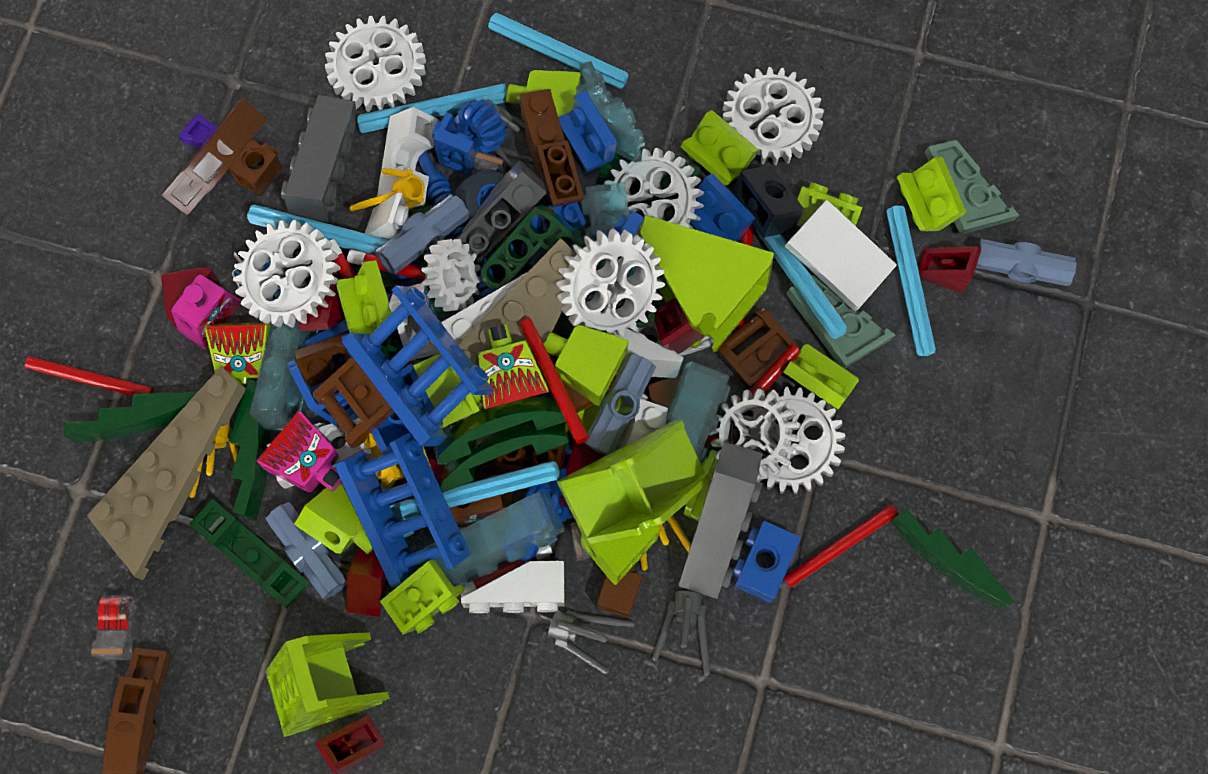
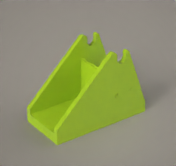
M646 215L640 236L644 240V244L648 243L654 248L652 253H655L661 259L657 264L665 271V273L657 277L665 283L664 287L658 288L665 303L676 297L691 325L699 327L705 337L713 339L712 351L716 352L766 291L770 280L774 253ZM701 340L692 345L691 347L698 348Z
M682 419L674 420L557 481L587 544L643 534L642 531L646 528L658 526L667 521L711 482L687 436Z
M370 633L311 635L284 643L265 671L284 737L330 723L331 721L383 704L382 701L390 699L388 692L357 695L345 652L365 645L364 642L371 640Z

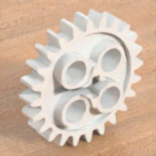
M369 16L368 24H363L358 18L356 28L349 24L345 25L347 29L346 35L340 32L336 33L339 43H329L332 52L325 54L327 62H329L325 64L326 72L329 74L327 76L330 85H334L333 89L336 95L342 94V99L355 101L356 109L362 103L365 105L366 112H370L373 105H377L378 110H383L384 104L387 103L390 108L395 107L394 101L397 99L405 104L404 94L407 93L415 96L413 85L422 86L420 76L426 75L425 66L423 65L426 63L425 54H423L422 43H417L416 33L409 34L408 25L399 28L397 19H394L388 25L385 16L381 17L379 23H375L373 17ZM382 44H391L387 48H379ZM354 54H362L359 58H350ZM394 69L402 70L398 74H390V71ZM367 79L373 80L371 83L367 85L360 84L362 81Z
M768 67L766 75H762L759 69L755 70L754 78L744 74L743 84L738 81L734 83V91H728L726 98L728 101H724L723 105L725 113H723L722 119L759 149L756 155L761 156V164L766 162L767 157L772 158L774 165H777L779 157H783L786 163H790L792 153L797 158H801L803 149L811 150L812 141H817L818 131L821 130L823 121L820 119L823 116L824 110L818 108L821 98H812L815 88L805 89L806 78L799 82L795 81L796 72L786 77L784 68L780 69L778 75L773 74L771 67ZM771 94H779V95H781L783 98H782V99H774V98L771 97L770 95H771ZM754 109L758 113L751 115L746 113L744 110ZM795 117L800 120V123H792L787 118ZM762 133H772L775 138L767 139Z
M655 148L652 156L649 150L643 149L642 158L632 152L630 153L631 163L621 159L620 165L622 170L620 172L614 169L611 170L616 178L614 181H605V184L611 188V191L602 193V197L609 199V204L602 206V210L611 212V215L605 219V222L609 224L615 223L612 229L615 228L623 214L629 217L632 211L636 213L643 211L644 220L647 215L666 221L664 212L669 206H674L675 215L668 222L693 229L689 224L690 221H700L701 218L694 211L704 207L703 204L696 201V197L703 195L704 191L694 189V186L701 180L696 176L690 177L695 170L693 167L688 165L683 168L686 161L684 158L679 156L674 160L675 153L667 151L663 157V151L659 148ZM669 174L671 183L668 188L662 190L660 181L665 175ZM639 180L641 184L640 190L637 194L632 195L630 191L631 185L634 181ZM676 193L679 194L677 199L655 200L652 202V206L645 203H638L628 208L626 206L628 202L650 201L653 199V195L659 198H666ZM643 223L641 224L640 228L638 229V231H637L636 234H635V235H638L639 237H641V236H640V231H641V228H642Z
M280 220L278 230L271 224H267V234L265 235L257 230L255 233L258 240L255 243L246 240L250 250L248 252L239 251L238 253L245 259L244 263L234 265L235 268L242 271L241 275L233 278V281L243 285L235 291L239 296L245 297L241 301V305L248 309L250 308L249 314L256 318L260 317V321L266 324L272 322L273 325L280 328L283 322L289 327H294L295 319L306 324L307 313L317 318L319 315L316 307L318 305L325 308L328 307L324 297L326 295L335 296L334 291L329 289L330 284H337L338 279L332 276L333 272L340 270L339 265L331 262L338 257L336 252L329 250L333 245L332 242L326 238L323 239L324 234L318 229L314 230L308 223L302 226L296 220L291 222L290 227L286 222ZM298 247H301L300 254L293 258V252ZM271 260L270 267L263 271L265 263ZM308 276H311L309 285L302 288L303 281ZM281 289L280 296L273 301L274 293Z
M610 229L607 238L599 230L596 235L597 241H592L588 236H585L586 246L583 249L578 245L573 246L577 253L575 257L565 255L564 258L570 265L569 268H559L558 270L565 277V280L556 282V286L564 291L557 295V299L565 304L561 310L565 315H570L568 320L574 326L581 325L613 335L615 330L621 337H624L625 327L629 326L635 332L637 331L636 321L638 319L644 323L648 322L644 314L646 311H657L651 303L653 300H662L663 298L656 292V289L665 286V283L657 278L665 273V271L657 265L661 259L655 253H652L654 248L648 243L644 244V240L638 235L632 238V234L627 230H624L619 235V232L615 229ZM606 258L604 267L596 270L598 262ZM636 266L635 273L631 277L626 278L629 269ZM596 291L594 298L591 301L585 302L586 296L590 292ZM626 298L624 305L616 309L617 303L621 299Z
M785 387L784 396L779 397L777 394L776 403L784 399L788 402L784 411L789 409L795 410L796 415L792 418V422H797L800 415L805 416V420L797 432V435L801 436V441L797 442L798 444L793 443L791 447L798 450L797 455H802L808 460V466L802 470H797L791 464L789 466L782 465L780 467L781 473L778 475L768 468L767 489L770 490L777 483L779 484L780 494L784 493L786 486H791L795 495L798 492L799 485L802 484L810 492L811 481L813 480L822 486L823 478L821 474L832 477L834 472L829 465H840L841 460L834 453H844L845 449L842 445L836 444V442L845 439V433L835 432L836 429L842 426V420H831L836 413L835 408L825 411V400L822 399L818 403L814 402L815 394L813 392L807 398L803 397L802 388L800 387L795 396L790 394L788 387ZM766 408L750 409L753 417H744L750 421H755L761 415L765 416L769 410ZM778 424L771 431V438L777 445L780 439V427ZM748 426L751 430L750 435L753 436L750 439L763 442L760 439L761 434L759 433L761 429L758 430ZM809 426H816L822 431V436L817 440H810L805 436L804 430ZM760 447L753 450L762 453ZM790 453L787 454V458H788L789 460H790L793 456H795V455L790 454ZM763 454L761 460L767 458L768 455ZM758 473L757 481H756V482H760L761 480H763V479H761V477L759 476V473Z

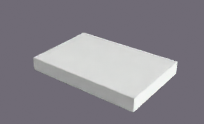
M828 200L817 209L785 244V247L854 311L863 305L897 266L895 262Z

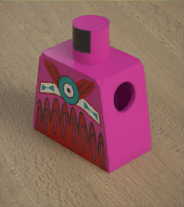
M200 274L191 285L185 288L183 295L175 303L171 312L177 330L205 349L208 345L205 326L225 324L239 306L241 300Z
M299 411L257 460L267 472L309 493L314 490L319 482L332 492L342 484L336 468L333 467L340 457L339 454Z

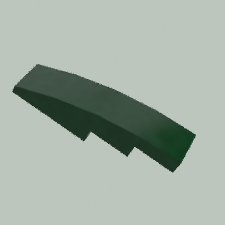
M249 379L229 439L231 444L239 448L230 477L241 482L232 512L241 517L257 521L267 477V471L262 468L257 460L268 448L267 445L270 444V415L267 389L257 381Z
M197 392L133 394L132 407L99 408L98 421L65 422L64 436L74 443L111 440L143 433L169 424Z
M908 508L891 521L893 526L922 557L940 573L968 593L999 610L1014 603V600L972 547L960 554L940 528L928 535Z

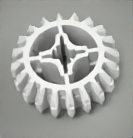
M757 389L753 398L751 391L744 390L743 401L737 395L731 396L734 406L731 407L723 403L721 408L726 414L724 416L718 414L714 416V419L721 422L720 428L712 427L710 429L711 433L719 435V439H714L711 444L713 447H722L724 441L733 444L732 432L734 425H736L740 430V439L735 445L750 450L760 447L770 454L767 458L761 460L758 472L761 479H768V468L778 475L781 473L778 462L785 466L791 464L790 460L785 456L787 452L797 455L798 450L790 446L792 441L800 442L801 436L792 434V430L799 429L801 425L799 422H789L796 415V412L793 409L784 411L788 402L781 399L776 403L777 394L770 392L765 398L764 391ZM754 408H766L769 410L765 416L761 415L755 421H750L742 416L743 413ZM776 419L780 427L778 445L771 438V431L776 425L774 423ZM747 426L758 430L761 429L759 433L761 434L760 439L763 442L751 440L750 437L753 436L750 435L751 430ZM721 450L716 454L717 459H719Z

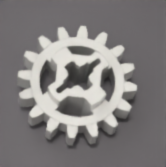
M461 239L440 240L438 245H431L429 247L431 254L424 256L428 267L422 268V272L427 274V279L423 281V286L430 287V291L427 294L428 298H436L434 306L443 307L445 312L460 311L467 308V305L474 304L472 296L479 295L480 293L476 285L481 283L482 279L477 276L476 272L481 267L474 264L477 255L476 253L469 254L470 245L462 244Z

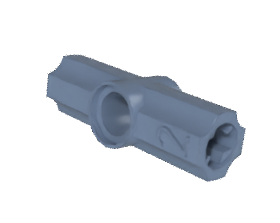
M449 195L427 213L418 212L412 215L404 223L399 234L376 250V256L389 273L397 274L420 255L431 254L429 247L431 245H438V241L445 240L446 235L469 219V211L457 195Z
M980 239L978 242V247L982 250L976 268L1008 274L1011 280L1022 283H1031L1039 280L1068 287L1072 283L1077 265L1076 258L1044 252L1041 251L1040 246L1027 242H1019L1014 245Z
M628 353L610 390L606 392L600 404V410L588 432L589 439L583 442V444L605 456L614 452L629 420L639 413L640 398L656 368L653 362L634 353ZM621 396L624 400V408L618 413L615 403L618 397Z
M287 502L279 505L265 518L269 526L285 545L284 550L301 573H305L322 599L326 600L334 596L347 584L345 577L328 556L329 551L325 545L294 524L299 514L292 504Z

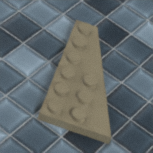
M561 238L460 342V348L473 364L479 366V352L492 349L487 331L491 327L507 323L512 343L526 340L519 323L531 318L543 344L545 343L548 335L553 331L562 312L561 308L565 305L557 299V295L564 291L556 286V282L565 280V277L558 270L559 268H569L570 264L565 260V255L571 257L577 255ZM482 401V402L479 403L480 406H481V410L484 409V405H483V401ZM468 415V416H466V417H464V418L458 420L457 422H458V423L461 422L462 420H464L465 418L469 417L470 415Z
M222 366L87 515L134 577L144 580L149 571L145 566L153 551L159 552L164 543L161 536L168 523L177 519L201 472L197 469L206 454L210 456L216 444L212 442L221 426L228 424L246 390Z

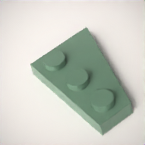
M957 140L927 148L925 155L928 162L935 157H943L967 211L965 215L954 221L960 235L1011 222L1019 216L1013 207L1009 209L999 197L1001 192L996 186H990L979 173L980 167Z
M815 274L811 275L847 325L845 335L837 339L831 338L795 286L789 288L786 293L834 360L845 369L895 337V334L889 329L883 330L871 321L872 317L865 311H854Z

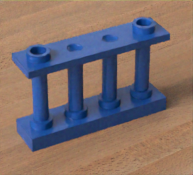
M396 285L392 291L401 304L372 334L350 332L342 343L419 445L439 446L447 438L440 428L441 421L470 392L473 395H490L494 390L487 382L489 378L485 371L471 362L428 307L426 296L416 287ZM411 314L421 329L391 360L387 359L381 351V344ZM431 340L442 355L411 386L407 385L400 376L401 369ZM451 366L462 381L431 412L427 411L420 402L421 395Z
M410 432L390 442L392 452L368 461L364 450L334 465L391 588L399 586L418 570V565L430 560L443 558L447 569H451L471 555L466 540L457 526L424 454L423 446L419 445ZM399 464L407 483L382 491L374 473ZM414 495L422 514L397 522L389 504ZM428 526L436 545L411 553L403 535Z

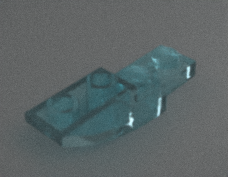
M592 61L579 64L582 85L576 87L577 94L587 91L617 141L615 152L635 163L641 162L640 148L645 147V142L641 129H635L634 127L636 124L632 109H626L621 97L613 99L610 91H604L606 90L602 72L596 73Z

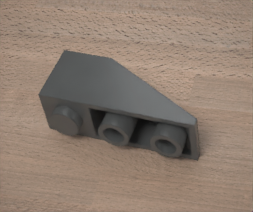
M519 160L497 183L456 239H461L462 244H469L468 253H476L475 259L481 262L546 194L543 180Z

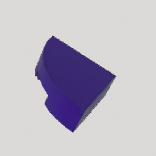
M197 113L178 137L185 144L202 146V143L217 126Z

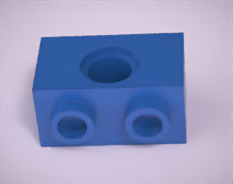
M763 521L759 529L753 527L745 544L751 547L746 559L739 558L732 576L737 577L734 587L772 603L801 537L766 521ZM759 553L768 554L773 561L772 567L767 569L761 568L756 562V555Z

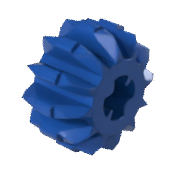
M484 99L467 103L458 111V116L454 118L455 123L458 125L456 132L467 135L474 142L476 153L488 154L489 152H494L504 143V139L508 136L505 130L507 124L501 119V113L495 110L493 103L488 104Z

